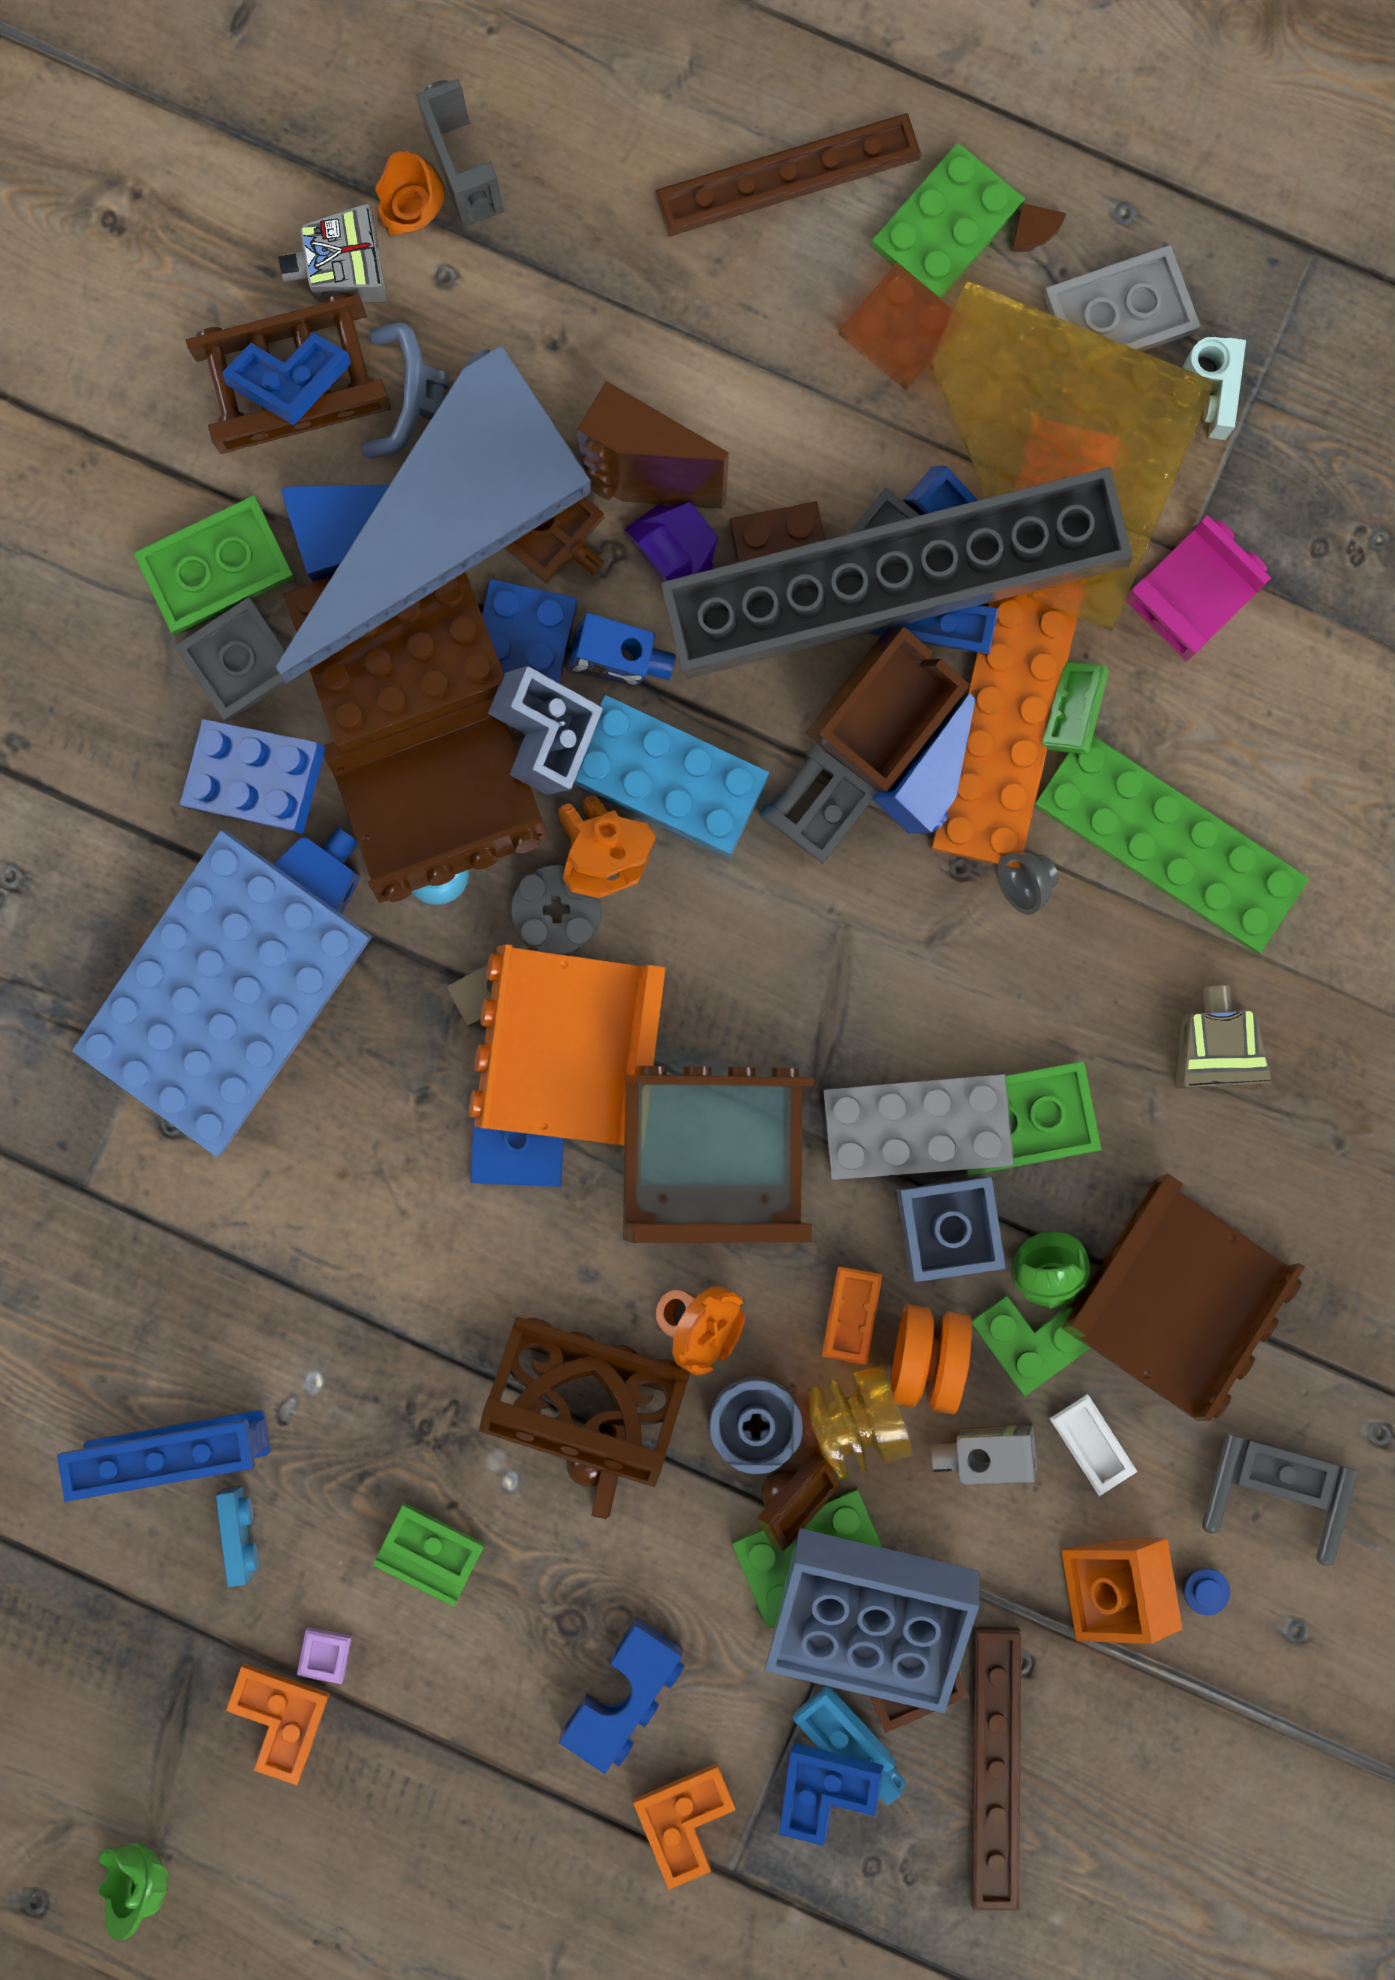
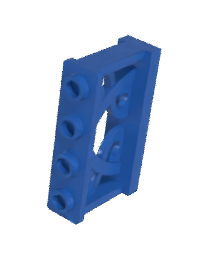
M255 1410L92 1439L83 1444L84 1449L62 1452L57 1455L64 1502L252 1469L255 1467L254 1458L267 1456L271 1452L265 1412L263 1410Z

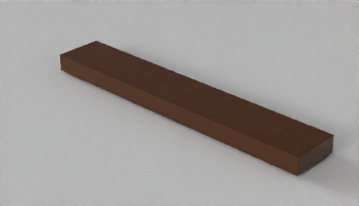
M905 113L655 190V194L668 236L670 237L920 160L921 152L909 115Z
M974 1627L973 1910H1019L1020 1628Z

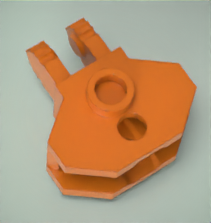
M595 794L582 799L584 813L589 820L583 821L570 803L558 808V818L571 840L570 852L562 877L571 892L602 898L638 884L649 862V853L656 840L655 834L647 823L619 817L615 810L607 812ZM616 873L618 875V878L616 880L606 879L608 877L615 875Z

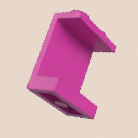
M1208 515L1124 599L1186 662L1271 579L1265 572L1267 568L1264 562L1256 554L1250 551L1245 552L1234 541L1235 536L1226 524L1219 520L1213 521Z

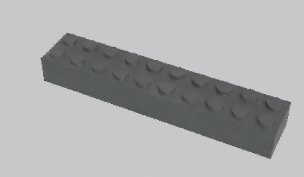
M1110 466L661 582L681 670L687 679L1126 568L1129 567L1133 555Z

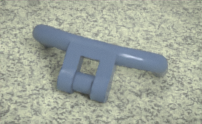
M405 323L383 325L372 328L370 331V339L374 345L399 341L406 364L403 409L389 437L368 440L363 443V454L369 459L400 452L409 441L419 415L431 420L444 400L445 389L449 388V373L424 365L416 335L412 328Z

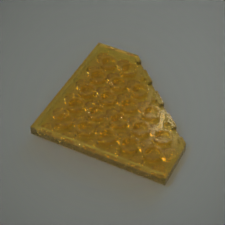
M966 280L930 368L936 382L940 384L948 403L949 413L961 441L963 440L973 462L972 467L986 498L1111 466L1133 555L1129 567L1035 590L1026 594L1028 598L1112 631L1215 381Z

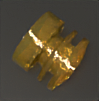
M881 1363L852 1372L855 1394L847 1397L836 1379L829 1380L835 1400L833 1402L825 1404L818 1385L807 1388L810 1396L809 1417L823 1457L834 1469L839 1481L850 1477L844 1459L845 1456L854 1454L860 1472L864 1473L868 1471L865 1449L874 1447L885 1465L913 1455L904 1421Z

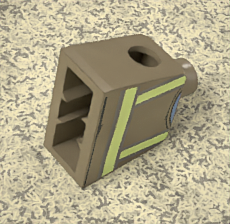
M1230 985L1203 987L1204 1013L1189 1014L1182 1018L1176 1088L1271 1083V1074L1255 1012H1232Z

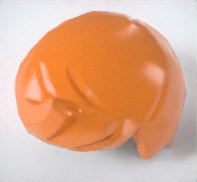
M398 151L390 155L384 172L375 187L376 194L380 200L377 207L378 222L382 227L386 228V232L390 237L416 232L424 228L439 213L445 199V185L434 166L426 159L410 151Z

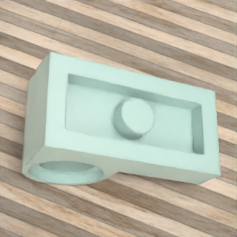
M1206 337L1193 347L1184 362L1182 372L1186 384L1194 390L1213 393V395L1207 396L1203 413V421L1210 423L1208 438L1226 440L1235 428L1246 340ZM1198 358H1210L1215 362L1217 371H1205L1201 368Z

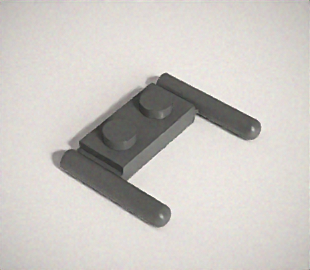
M1226 1433L1203 1517L1202 1528L1210 1534L1219 1532L1232 1483L1328 1510L1316 1560L1323 1566H1331L1335 1562L1358 1470Z

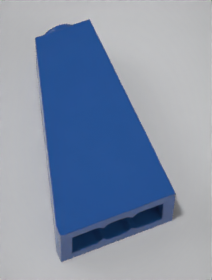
M390 484L294 486L281 489L307 575L312 582L334 575Z

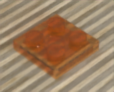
M896 263L839 329V335L903 389L907 390L963 325L964 318Z

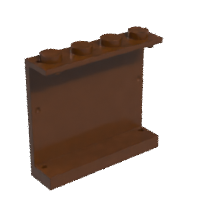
M495 695L339 753L334 741L324 745L326 746L325 760L335 776L371 879L368 881L369 887L379 903L388 900L390 902L401 901L410 896L414 890L427 885L439 886L446 884L456 874L472 868L476 870L488 868L494 865L498 858L514 852H530L539 847L540 842L550 839L530 786L509 775L518 753L507 724L488 714Z
M1168 1173L1154 1180L1061 1328L1194 1420L1211 1421L1212 1417L1218 1418L1228 1407L1231 1401V1395L1228 1394V1391L1236 1378L1241 1380L1250 1371L1255 1361V1357L1251 1354L1259 1341H1266L1274 1332L1279 1321L1275 1315L1283 1302L1289 1303L1299 1291L1302 1281L1298 1278L1305 1266L1300 1263L1288 1266L1180 1193L1179 1190L1183 1183Z

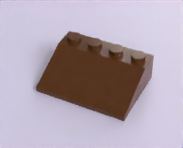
M607 381L604 383L577 428L583 470L591 480L590 490L607 500L614 496L622 502L677 505L690 501L694 507L722 509L727 495L729 452Z

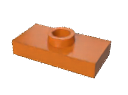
M837 1266L821 1353L822 1357L867 1365L883 1274Z

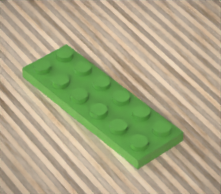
M1095 736L1092 738L1088 755L1068 752L1034 805L1035 808L1255 954L1262 952L1309 880L1308 877Z

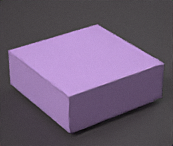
M308 1627L305 1631L297 1676L342 1684L353 1635Z

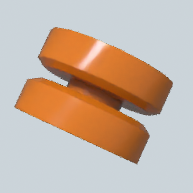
M905 1304L893 1355L889 1391L890 1403L914 1408L922 1398L927 1380V1402L930 1409L936 1412L955 1415L962 1399L970 1364L971 1315L946 1311L941 1316L935 1336L933 1337L934 1316L931 1309L924 1306Z

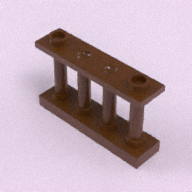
M349 293L335 294L327 298L326 303L224 330L219 327L206 328L199 331L196 337L185 339L187 348L196 362L206 359L208 361L222 415L218 419L219 422L209 424L208 428L212 443L220 454L392 409L382 379L374 381V379L368 378L354 325L355 320L367 317L359 294L353 296ZM337 326L342 349L348 352L351 362L348 366L351 379L348 388L335 392L327 389L295 425L290 424L264 407L261 408L262 411L247 415L239 412L234 390L226 385L222 376L223 371L227 368L225 354L244 350L250 343L270 354L267 343L290 337L294 338L296 349H298L311 335V332Z

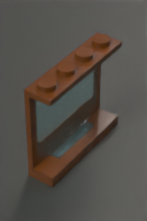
M639 1066V1075H625L623 1240L631 1243L812 1242V1224L801 1222L803 1086L814 1087V1077H799V1068H772V1077L755 1076V1067H728V1076H711V1067L684 1066V1075H667V1066Z

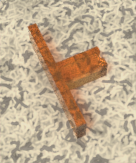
M808 1401L797 1404L802 1417V1434L810 1457L815 1451L827 1457Z

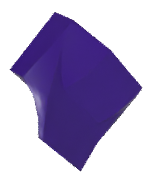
M690 501L672 506L658 504L624 529L625 535L662 582L713 569L712 559L719 537Z

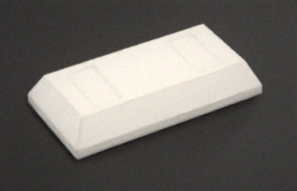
M1088 1394L1049 1418L1099 1496L1137 1472Z

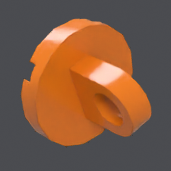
M723 1286L710 1287L698 1296L681 1290H672L662 1296L657 1305L656 1320L660 1329L673 1337L672 1354L677 1365L698 1376L713 1371L715 1368L710 1365L717 1359L724 1361L729 1357L740 1339L745 1324V1312L740 1310V1304H744L742 1297ZM682 1301L686 1310L677 1325L673 1318V1312L676 1305Z

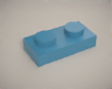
M242 1486L224 1488L216 1494L227 1587L246 1585L254 1577L253 1571L259 1569L256 1543L249 1542L247 1525H252L253 1523L252 1503L250 1497L243 1496Z

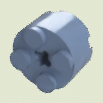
M759 1375L738 1378L724 1386L713 1402L710 1412V1434L713 1445L719 1455L738 1471L749 1474L772 1472L789 1460L801 1442L803 1424L798 1405L789 1390L772 1378ZM754 1413L760 1414L762 1421L768 1422V1426H761L759 1434L756 1435L751 1434L749 1426L743 1425L744 1421L751 1420Z

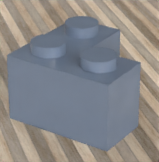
M529 666L504 673V679L498 687L488 714L526 734L509 775L546 795L571 790L603 708Z

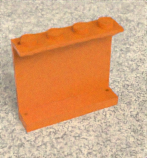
M507 944L497 946V953H491L487 965V980L493 981L491 999H484L481 1010V1026H487L485 1045H478L475 1056V1071L481 1072L479 1090L472 1091L469 1101L470 1117L475 1118L474 1127L624 1146L625 1075H639V1066H653L666 967L653 965L636 966L512 948V945ZM647 1084L642 1088L641 1148H643L651 1084Z

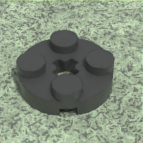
M563 865L545 866L525 876L521 880L512 899L511 914L515 929L526 944L539 952L560 955L574 953L590 941L601 922L602 906L600 898L571 892L562 878L565 869ZM554 898H560L561 904L570 908L569 914L562 915L561 922L553 923L551 915H544V907L550 906Z

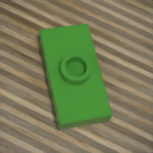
M1072 661L1065 663L1059 678L1055 698L1051 705L1042 745L1048 747L1047 750L1089 754L1109 674V669L1105 665Z

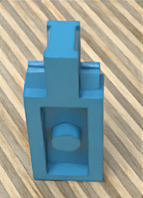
M825 1686L796 1710L792 1717L794 1722L819 1749L884 1765L880 1798L887 1805L902 1795L906 1781L895 1769L897 1763L892 1755H890L891 1753L830 1686Z

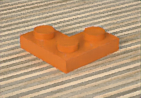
M246 1663L241 1666L226 1711L269 1726L254 1771L298 1785L330 1696L329 1692Z
M718 1763L633 1798V1805L668 1890L711 1872V1865L695 1828L736 1810V1805Z

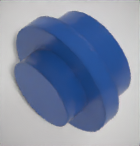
M1201 1568L1195 1570L1187 1577L1183 1587V1595L1188 1606L1201 1615H1214L1223 1610L1230 1598V1587L1225 1577L1218 1571L1210 1568Z

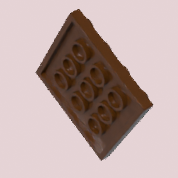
M466 572L309 669L339 753L494 696L505 676ZM332 576L283 594L296 633Z

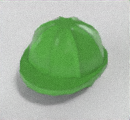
M1043 1232L1028 1238L1018 1249L1012 1263L1011 1277L1015 1288L1021 1291L1029 1302L1052 1309L1074 1302L1090 1279V1261L1086 1249L1077 1238L1063 1232Z
M133 1843L126 1846L104 1849L98 1857V1861L107 1869L106 1879L100 1885L98 1892L101 1897L106 1898L105 1925L108 1935L113 1940H127L131 1937L142 1919L155 1914L160 1909L168 1892V1871L157 1854L146 1848L143 1843Z

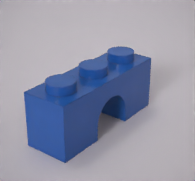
M636 1617L613 1652L610 1662L611 1666L628 1678L632 1687L629 1696L618 1704L606 1705L598 1702L586 1693L561 1731L559 1744L604 1774L612 1763L620 1766L634 1744L628 1738L638 1724L645 1727L656 1712L659 1703L654 1699L662 1686L665 1685L671 1688L685 1666V1664L680 1662L682 1647Z

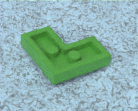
M1007 1295L1001 1297L972 1319L973 1328L1024 1397L1090 1349V1347L1061 1328L1073 1309L1070 1305L1064 1307L1034 1330L1031 1329Z

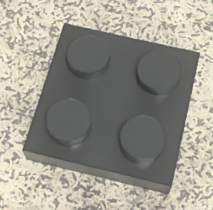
M250 597L174 646L226 723L285 685L276 669V665L286 650Z

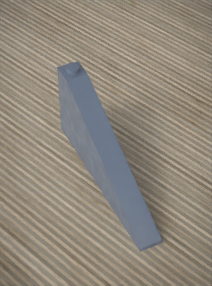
M502 345L491 352L489 349H484L468 360L467 367L461 371L276 665V669L285 684L590 494L591 480Z

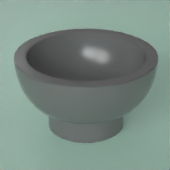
M1023 851L1008 853L998 863L999 884L1009 903L1016 910L1026 915L1034 914L1042 909L1051 896L1052 888L1058 883V872L1054 863L1045 855L1035 856ZM1020 862L1021 866L1020 869H1016L1006 864Z

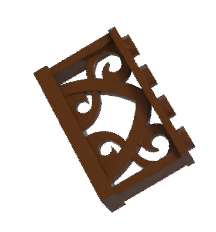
M516 1317L482 1413L479 1432L655 1488L663 1467L690 1372L681 1369L679 1365L671 1360H653L638 1355L635 1350L627 1346L615 1345L612 1347L596 1342L590 1335L583 1332L572 1331L568 1333L552 1328L549 1323L539 1318L530 1317L524 1319ZM526 1349L549 1355V1360L545 1363H539L532 1357V1368L540 1376L536 1380L527 1375L519 1364V1355ZM510 1374L518 1383L526 1387L513 1405L501 1401ZM594 1375L610 1394L617 1410L605 1411L595 1415L584 1427L571 1424L570 1409L565 1400L554 1389L572 1380ZM644 1385L663 1391L666 1399L665 1405L652 1413H639L636 1407L648 1405L654 1395L643 1396L639 1391V1387ZM542 1398H545L556 1407L559 1412L556 1418L540 1414L542 1409L549 1408V1404L542 1401ZM611 1422L622 1423V1426H611V1429L615 1431V1437L599 1432V1427L602 1424ZM663 1422L655 1449L643 1447L641 1424L651 1425Z

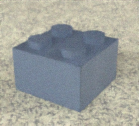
M983 1176L896 1189L910 1280L920 1282L1006 1269L992 1177Z

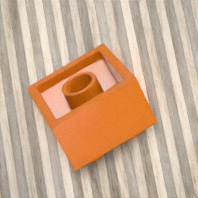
M1125 1538L1068 1547L1061 1550L1076 1641L1153 1644L1183 1630L1168 1538Z

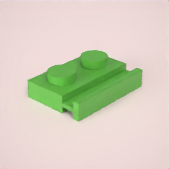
M404 1503L373 1566L454 1607L485 1543Z

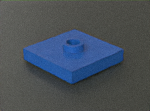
M473 1121L470 1183L562 1187L564 1138L474 1127Z

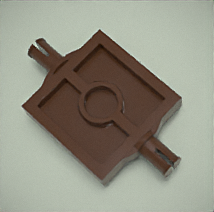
M584 497L504 548L546 584L563 565L571 562L573 559L594 576L598 572V568H602L605 561L585 545L589 535L605 518L604 513Z

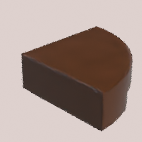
M1023 203L1011 251L1028 252L1048 242L1060 230L1066 213Z

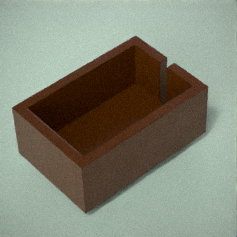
M905 627L887 628L806 730L805 734L875 790L887 792L970 687V684L942 659H930L934 652ZM923 660L920 665L915 661Z

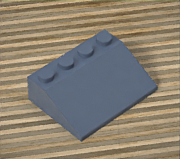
M799 1528L786 1575L765 1671L945 1714L979 1609L980 1571Z

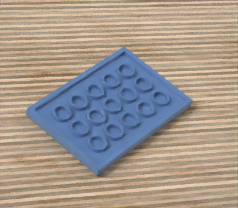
M221 830L72 1052L214 1156L218 1157L226 1150L373 936L227 830Z

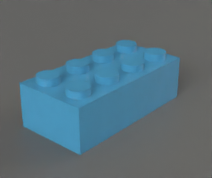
M605 695L600 705L603 711L573 786L591 795L595 794L597 798L730 860L768 781L769 772Z

